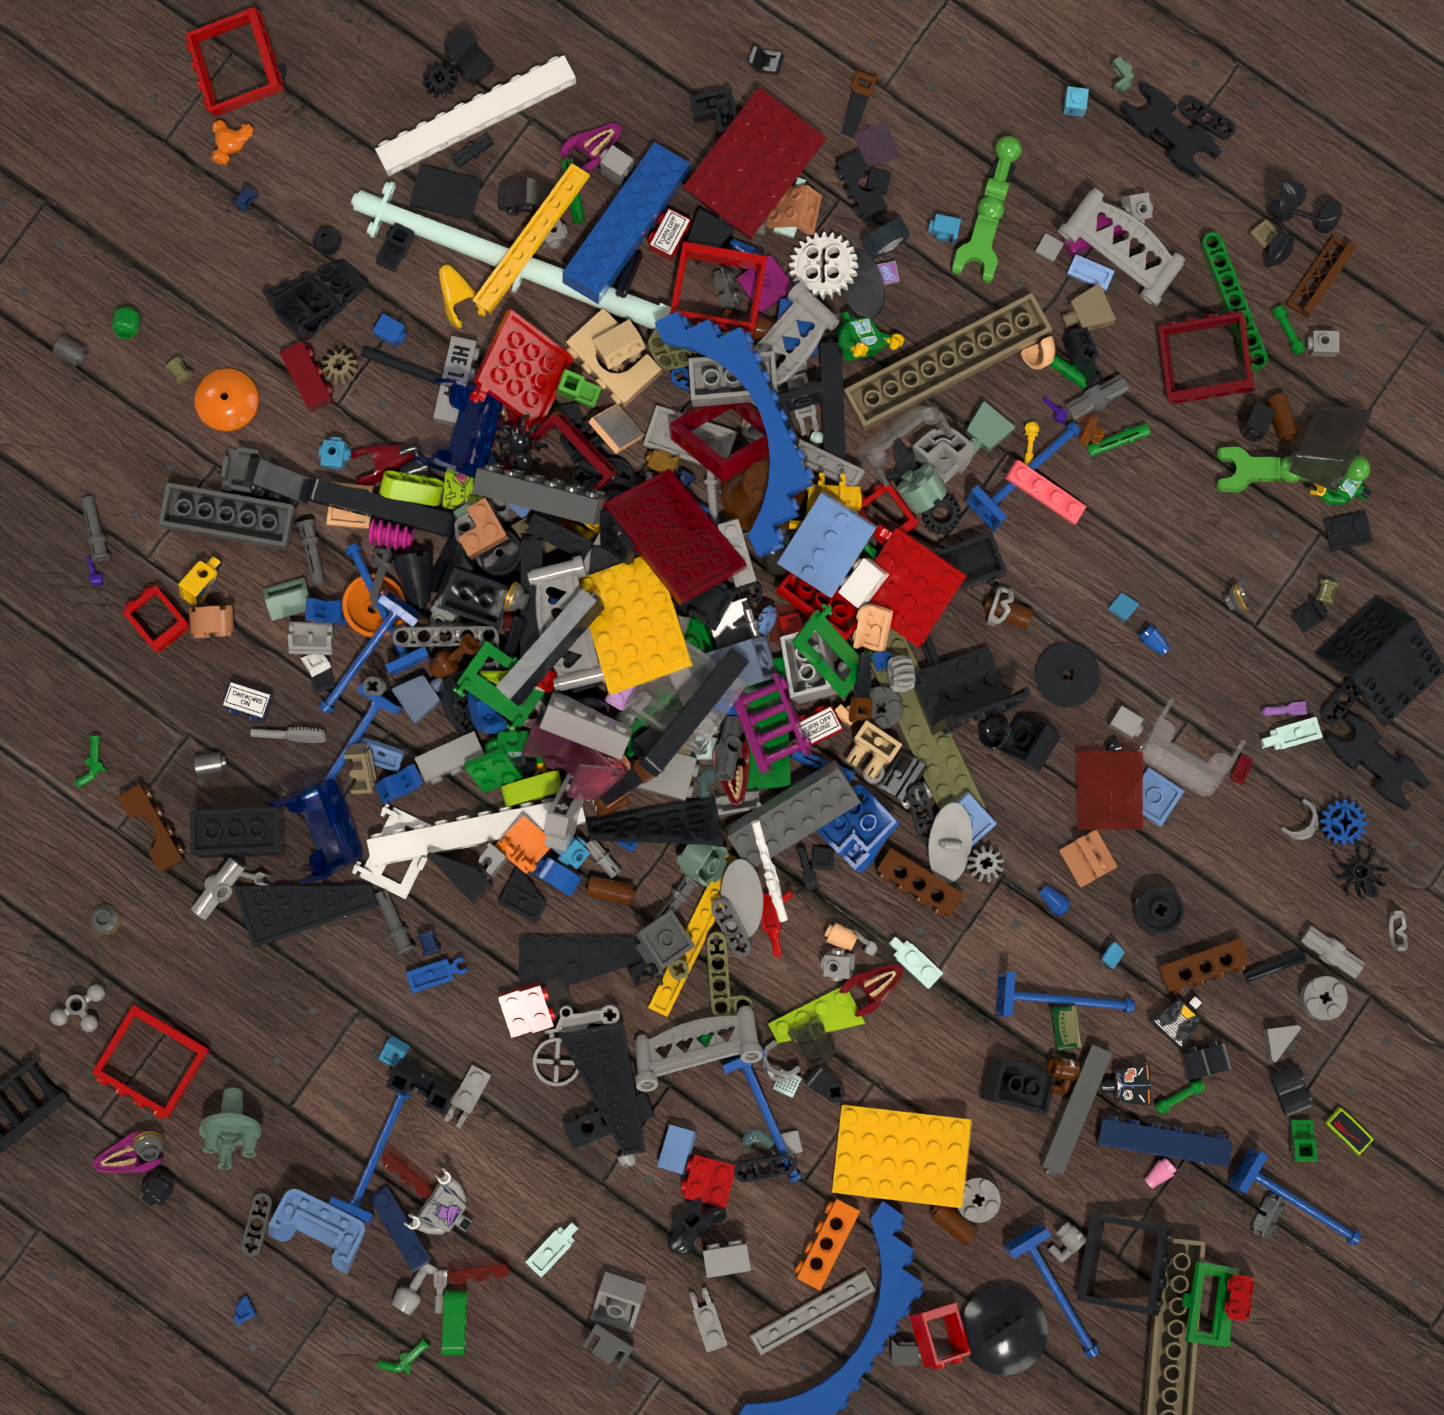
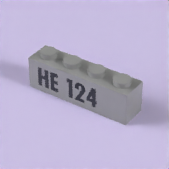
M451 336L433 416L435 423L460 427L461 422H465L467 410L464 409L465 402L470 400L471 389L468 388L470 381H473L475 378L476 369L473 368L474 361L479 360L481 350L478 348L477 341Z

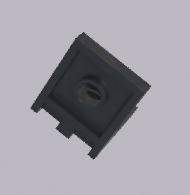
M812 381L799 389L792 387L785 390V393L778 395L780 399L777 401L780 409L783 408L788 416L786 423L788 428L792 427L797 439L794 441L797 447L799 438L789 412L822 403L826 391L823 381L819 383Z

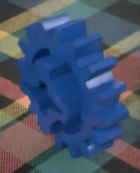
M1343 799L1341 804L1338 800L1334 801V807L1330 804L1327 805L1328 812L1323 811L1321 813L1325 819L1319 821L1320 824L1325 826L1321 829V832L1328 833L1325 839L1333 838V845L1340 841L1341 847L1345 846L1346 841L1349 845L1354 844L1353 839L1360 841L1361 837L1359 834L1366 833L1362 827L1368 825V822L1362 819L1367 815L1360 814L1362 807L1355 808V801L1348 805L1346 799ZM1339 809L1338 816L1331 818L1333 812ZM1350 811L1355 815L1356 819L1351 816ZM1343 818L1345 822H1348V825L1344 826V828L1343 824H1339V821ZM1331 827H1333L1338 833L1335 834ZM1356 828V831L1348 837L1349 830Z

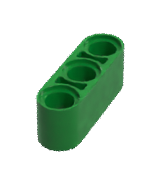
M445 1290L442 1355H465L467 1291Z

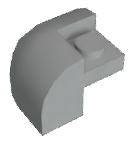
M934 428L913 445V453L920 466L930 463L945 484L956 473L960 475L967 468L974 454L973 443L953 428L950 430H935Z

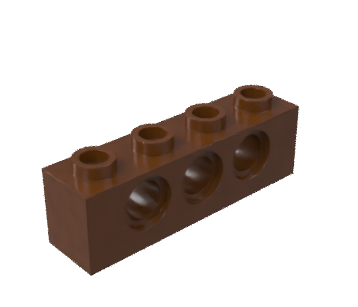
M892 848L889 849L876 870L881 880L886 883L892 881L897 885V890L905 895L908 892L916 897L914 899L916 902L924 907L927 904L934 908L933 912L942 918L945 916L950 917L964 896L962 892ZM898 867L904 868L906 877L903 879L897 878L894 874L895 869ZM915 879H921L924 882L923 890H916L913 887ZM935 890L940 891L943 895L942 901H933L931 893Z
M1240 938L1157 967L1165 991L1172 990V993L1176 994L1184 991V986L1192 983L1193 987L1206 983L1205 978L1213 976V979L1216 980L1226 976L1225 971L1233 969L1234 973L1247 969L1245 964L1251 963L1244 942ZM1222 954L1229 956L1230 963L1228 966L1221 964L1220 957ZM1202 961H1206L1209 964L1210 970L1208 973H1203L1200 970L1199 965ZM1182 968L1189 971L1188 980L1180 978L1179 971Z

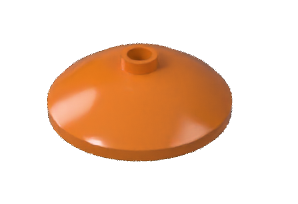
M225 368L211 372L202 379L195 393V408L199 417L207 426L217 431L231 432L243 428L254 418L259 406V395L255 384L246 374L235 369ZM228 394V399L222 400L221 396Z
M370 574L374 582L376 574ZM384 576L379 594L381 595L385 588H387L406 602L400 587L394 581ZM359 577L346 589L342 599V611L346 622L354 631L365 637L372 638L383 623V620L377 608L374 613L368 611V607H372L370 593L362 577ZM396 618L394 624H402L403 619ZM387 631L383 637L390 635Z

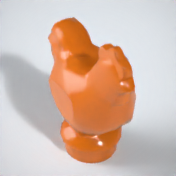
M215 121L212 125V130L215 133V142L218 149L212 151L211 160L226 166L228 161H230L229 154L241 151L245 142L248 141L249 137L253 136L252 132L254 129L251 125L243 124L240 130L235 131L229 129L223 121Z

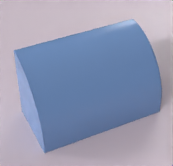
M669 1124L657 1167L685 1175L697 1132Z

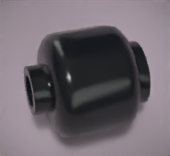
M161 1173L157 1175L151 1174L140 1188L141 1193L144 1195L142 1200L150 1206L154 1204L163 1205L173 1193V1187L171 1186L173 1182Z

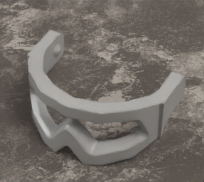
M1003 586L998 587L986 623L987 625L994 626L1005 620L1011 610L1008 604L1014 601V593L1011 589ZM1000 593H1008V599L1000 602L1004 612L998 618L994 615Z
M1303 799L1302 803L1313 812L1311 824L1299 832H1291L1284 827L1280 829L1292 839H1309L1318 830L1319 817L1315 806L1306 799Z
M1393 911L1389 916V939L1391 947L1395 951H1406L1408 947V936L1403 933L1407 928L1406 918L1402 911ZM1397 918L1402 920V926L1396 933L1403 937V945H1397L1394 939L1393 923L1394 919Z
M773 1040L764 1049L766 1054L763 1057L764 1073H767L773 1081L783 1082L790 1080L800 1072L801 1068L797 1066L787 1072H781L772 1068L767 1060L769 1051L777 1045V1041Z

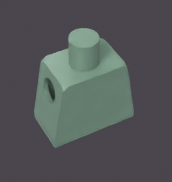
M984 401L965 433L971 439L970 442L973 443V456L980 448L989 453L1012 434L1015 426Z

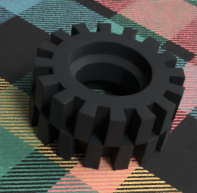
M949 495L944 496L941 501L937 498L933 502L935 506L922 512L924 526L928 527L930 532H936L935 534L937 535L939 533L945 535L947 532H952L957 527L961 517V507L956 503L957 500L955 498L952 499ZM937 507H945L948 509L950 517L945 522H938L933 516V511Z

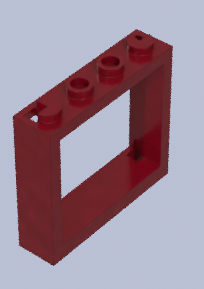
M1228 311L1227 315L1222 316L1209 314L1206 315L1205 319L1199 320L1196 317L1185 319V322L1182 323L1169 321L1164 326L1158 327L1167 397L1171 405L1256 391L1247 321L1243 312ZM1239 324L1247 380L1176 391L1169 336Z
M748 402L700 406L669 423L671 440L722 482L770 455L767 433L760 412ZM732 409L765 436L724 459L691 431Z
M561 411L554 412L530 439L540 442L556 426L601 473L603 478L592 489L603 490L619 472ZM533 444L529 446L531 451L536 447ZM516 453V455H515V457H514V464H517V463H516L517 453ZM509 459L504 464L505 469L512 470Z

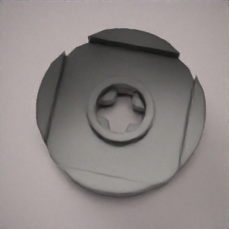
M879 686L870 689L871 694L869 696L873 706L871 719L868 722L880 730L897 725L902 719L904 712L903 700L900 694L894 692L890 687ZM885 703L887 711L885 713L879 712L878 704ZM862 706L859 707L860 712H863Z

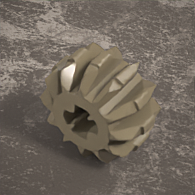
M334 349L335 355L332 356L330 353H327L326 357L329 360L322 361V364L326 366L322 369V372L327 374L326 379L328 381L333 379L335 385L339 383V380L345 385L347 377L351 381L354 379L351 373H358L357 368L354 367L358 362L357 360H352L354 357L353 353L346 355V349H342L340 354L337 349ZM342 363V370L338 371L337 364Z

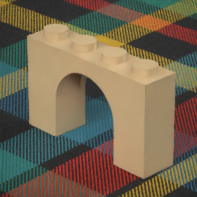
M603 308L566 341L568 348L566 351L574 360L578 358L582 362L581 367L588 375L592 373L597 378L595 382L602 390L606 388L611 393L610 398L615 404H621L625 408L662 374V369L648 354L631 369L623 373H610L599 365L596 359L597 351L592 340L618 326L617 321Z

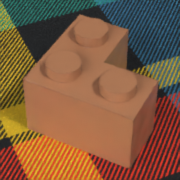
M486 498L466 508L477 527L461 535L458 539L471 560L509 539Z

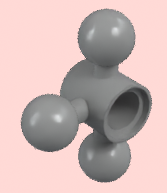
M94 984L88 988L87 995L84 997L80 995L70 996L66 1001V1008L64 1010L55 1009L50 1015L51 1022L56 1026H62L67 1022L70 1014L79 1015L81 1017V1028L86 1032L94 1031L98 1026V1020L95 1016L87 1014L89 1002L102 1000L105 995L104 988L101 985ZM77 999H80L83 1004L79 1011L73 1009V1002Z

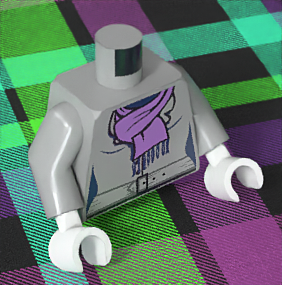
M442 1168L445 1173L444 1177L439 1178L435 1175L440 1184L417 1217L413 1214H408L409 1217L413 1218L411 1224L404 1223L408 1228L416 1229L426 1234L442 1235L446 1231L450 1232L455 1225L466 1232L473 1221L463 1215L468 1206L466 1205L467 1197L462 1185L445 1168Z

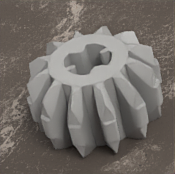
M903 655L889 659L886 668L890 688L894 692H906L913 689L916 680L912 660L908 656Z
M984 845L981 846V854L978 850L974 849L972 852L976 858L973 856L968 857V860L974 862V864H969L967 869L975 868L971 876L974 877L977 873L980 874L978 877L979 882L983 880L984 876L986 881L990 882V874L997 879L999 876L996 871H1003V868L997 864L1003 863L1004 859H996L1000 852L997 851L993 855L992 846L988 848L987 852ZM988 859V864L991 863V867L988 866L986 869H983V864L980 865V861Z

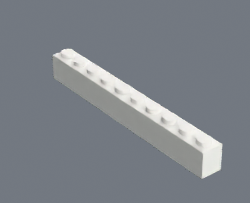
M564 55L553 57L547 64L541 67L539 65L529 70V73L523 76L517 75L505 85H496L491 89V92L485 95L483 93L476 95L472 99L473 101L466 104L460 103L454 107V110L448 113L442 112L435 116L434 120L428 123L427 121L422 122L416 126V129L410 132H401L392 141L386 140L381 142L375 148L377 156L389 177L576 84V77Z
M554 798L541 800L542 804L533 805V802L520 805L521 808L512 810V807L501 808L499 813L491 814L490 811L481 812L475 818H469V815L456 818V822L448 823V820L437 821L435 826L427 827L426 824L414 826V830L407 832L405 829H398L392 831L393 835L384 836V833L371 835V839L367 840L371 864L373 867L421 858L422 856L425 857L429 852L440 854L498 842L522 815L544 832L547 813ZM583 806L579 812L577 825L586 823Z

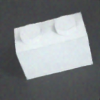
M870 558L860 559L854 565L853 569L855 571L850 577L847 576L840 585L842 588L838 592L857 608L867 605L890 575Z

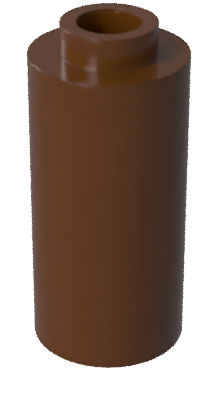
M1286 393L1277 394L1266 399L1267 406L1276 410L1272 421L1279 440H1284L1285 443L1296 440V435L1300 432Z
M993 595L992 599L988 597L986 604L984 606V610H987L986 615L988 616L990 614V610L993 605L995 595ZM999 597L996 609L994 611V615L998 618H1000L1004 612V608L1002 607L1000 602L1006 600L1001 597ZM1014 602L1009 603L1008 606L1011 610L1003 622L1027 630L1034 610Z
M591 875L586 896L629 906L630 902L634 903L637 890L633 889L634 885Z
M935 1205L930 1211L933 1214L931 1218L964 1247L979 1231L953 1207Z

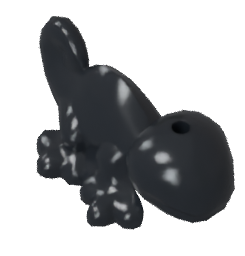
M701 1199L691 1200L685 1212L672 1216V1229H684L675 1232L667 1242L668 1249L676 1255L689 1254L694 1249L696 1238L704 1235L711 1228L712 1223H720L725 1220L727 1216L726 1210L721 1207H712L704 1210L702 1209L703 1201Z

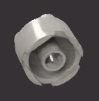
M1322 976L1310 980L1303 986L1299 1001L1308 1017L1317 1021H1326L1337 1018L1343 1013L1347 1006L1348 996L1346 987L1340 981L1333 977ZM1325 994L1328 1000L1322 1004L1323 1000L1319 997Z
M968 1179L965 1182L963 1208L956 1209L969 1221L977 1223L986 1222L999 1211L1001 1203L999 1191L992 1182L986 1179ZM976 1194H978L979 1197H983V1201L980 1202V1206H978L976 1203H972V1200L975 1199Z

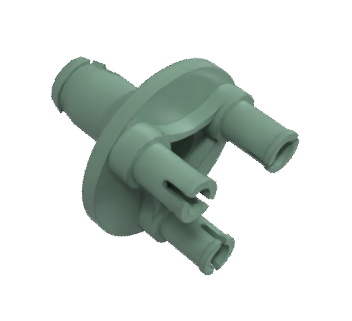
M239 1088L225 1089L222 1096L221 1112L204 1118L199 1125V1134L205 1139L203 1151L212 1154L219 1150L218 1168L223 1170L224 1164L225 1170L232 1168V1153L235 1151V1146H243L242 1155L244 1157H255L256 1142L261 1136V1125L256 1120L243 1115V1091Z

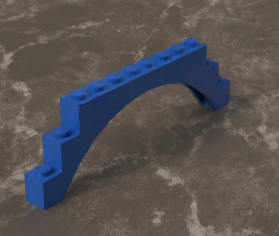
M678 311L654 322L662 341L667 346L694 351L718 362L730 371L747 389L757 406L767 433L770 468L768 487L762 509L748 537L756 555L759 557H764L783 548L782 540H785L781 529H776V527L799 516L797 512L800 509L795 497L791 498V496L814 486L811 480L814 478L810 467H806L803 462L806 459L801 447L797 448L795 444L796 434L792 427L788 428L787 426L788 416L783 408L780 409L778 406L779 396L775 389L771 390L768 382L771 381V378L766 369L762 370L760 363L763 361L758 350L754 351L751 345L754 343L750 332H746L743 328L739 327L721 336L722 332L717 323L714 324L710 319L688 329L691 327L686 315L682 316Z
M881 1201L870 1217L879 1249L881 1276L878 1301L871 1324L856 1350L839 1369L823 1382L800 1394L780 1400L745 1403L738 1415H836L839 1409L843 1411L850 1401L847 1397L851 1391L856 1392L862 1383L859 1379L864 1372L866 1374L870 1372L875 1364L872 1361L876 1354H882L887 1346L884 1342L889 1335L891 1337L894 1336L899 1328V1325H897L901 1317L906 1318L912 1309L909 1306L913 1299L918 1300L924 1291L922 1288L924 1283L902 1269L904 1265L908 1267L913 1260L914 1255L912 1252L914 1249L892 1235L894 1232L899 1233L905 1224L903 1221L904 1215Z

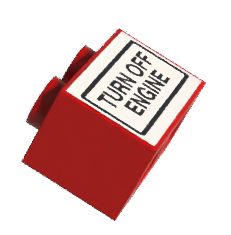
M668 208L666 214L662 213L657 222L659 227L656 232H651L647 242L650 243L649 250L672 262L691 226V219Z
M823 705L814 710V715L808 718L806 715L799 717L804 734L810 738L812 746L843 730L832 706L826 708Z

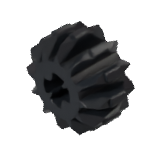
M435 62L434 69L428 66L426 68L428 73H423L422 75L425 80L422 84L423 87L427 88V94L434 92V98H438L439 94L446 98V92L453 95L454 91L452 88L458 86V83L455 81L458 79L456 73H453V67L447 68L444 62L441 67ZM439 78H443L444 82L441 80V83H437L436 79L439 81Z

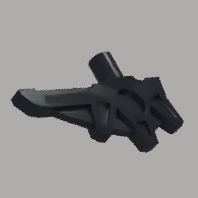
M892 433L896 471L886 473L887 481L898 480L901 482L903 480L901 476L906 471H915L921 466H916L914 461L915 454L912 451L908 452L901 443L900 437Z

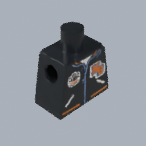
M1150 1064L1114 1070L1113 1080H1101V1093H1114V1102L1152 1106Z

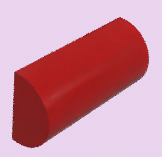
M790 572L776 590L777 594L809 618L815 610L818 609L820 613L823 611L821 607L823 603L826 606L830 605L832 607V614L830 616L827 614L825 618L846 642L857 629V614L860 608L854 606L838 593L839 588L833 597L830 598Z

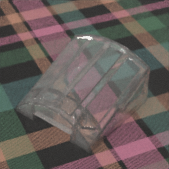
M687 641L685 642L693 666L638 685L623 708L625 712L661 733L666 730L719 664ZM738 676L683 746L701 755L724 717L748 683Z

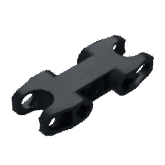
M1144 83L1140 92L1148 101L1149 108L1141 111L1125 103L1121 108V113L1128 120L1131 127L1143 138L1148 139L1154 133L1171 148L1166 153L1167 159L1180 171L1198 179L1203 171L1194 161L1193 155L1197 152H1205L1210 157L1217 159L1222 153L1221 149L1214 142L1211 135L1200 125L1193 124L1190 129L1183 125L1172 115L1177 109L1174 102L1163 92Z
M1350 713L1347 714L1343 720L1353 732L1351 742L1343 743L1334 736L1329 735L1324 740L1325 743L1333 751L1336 758L1345 766L1355 770L1360 764L1378 780L1373 784L1372 788L1383 799L1404 811L1408 810L1411 804L1402 795L1401 787L1403 783L1411 781L1418 787L1425 789L1430 784L1429 781L1421 773L1418 766L1406 756L1399 754L1393 760L1376 745L1382 739V736L1368 723L1361 721Z

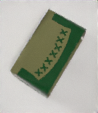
M1076 1006L1050 1007L1049 1018L1054 1051L1059 1052L1082 1047Z

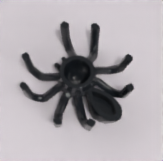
M529 414L521 418V432L520 428H517L516 431L514 429L510 433L504 427L507 425V421L500 423L502 432L511 439H500L499 434L494 437L498 443L511 444L501 450L500 459L506 461V457L503 456L504 453L514 449L510 456L512 468L518 469L520 467L529 470L532 465L531 459L542 462L541 458L533 455L529 448L530 444L545 449L549 447L548 444L530 439L535 429L542 426V422L534 424L529 432L525 434L524 422L525 419L530 417ZM516 453H517V456H516V463H517V464H514V457H515V455H516Z
M1359 843L1355 849L1359 863L1354 860V864L1350 862L1351 867L1342 864L1339 857L1335 859L1336 864L1350 873L1337 875L1334 872L1333 877L1339 880L1352 878L1344 887V894L1346 896H1350L1348 889L1356 881V893L1359 899H1365L1360 892L1361 882L1363 893L1368 897L1377 898L1379 891L1374 883L1379 886H1386L1387 883L1379 881L1370 872H1387L1389 868L1377 866L1369 868L1368 865L1372 861L1376 848L1373 847L1371 849L1368 859L1363 863L1360 854L1361 844Z

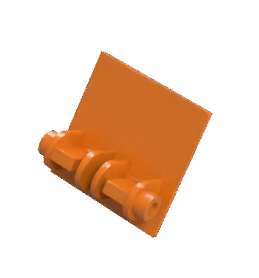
M524 815L494 846L526 874L536 869V863L550 849V847L545 846L546 835Z

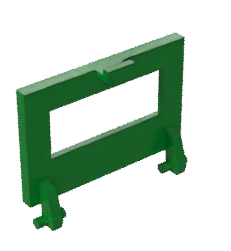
M823 603L821 605L823 611L820 613L817 609L813 612L792 643L833 689L844 698L856 683L859 655L825 618L827 614L829 616L832 614V607L830 605L826 606ZM815 630L851 669L844 681L837 676L807 642ZM866 649L862 652V653L873 654L872 651L867 652Z
M485 641L457 681V684L460 685L459 689L454 687L453 691L464 697L465 693H463V690H467L513 722L512 725L507 723L505 726L507 729L518 732L515 728L517 726L521 728L545 692L533 689L524 704L517 706L498 688L480 677L477 672L488 656L508 670H511L519 661L516 657L514 659L510 658Z
M1196 1262L1192 1294L1183 1293L1182 1307L1189 1308L1185 1341L1230 1347L1232 1319H1227L1228 1314H1225L1224 1311L1226 1300L1230 1301L1231 1294L1230 1291H1227L1228 1280L1233 1278V1274H1240L1239 1268ZM1205 1274L1219 1276L1212 1333L1197 1331Z

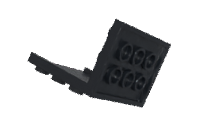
M1377 596L1315 653L1319 660L1353 681L1379 724L1384 727L1444 672L1443 663L1417 620Z
M988 646L915 672L914 690L932 736L943 732V735L951 733L968 722L982 719L992 713L1010 711L1026 702L1025 698L1031 695L1027 686L1008 697Z

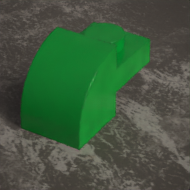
M1291 1120L1290 1152L1292 1161L1317 1162V1144L1314 1138L1313 1120Z

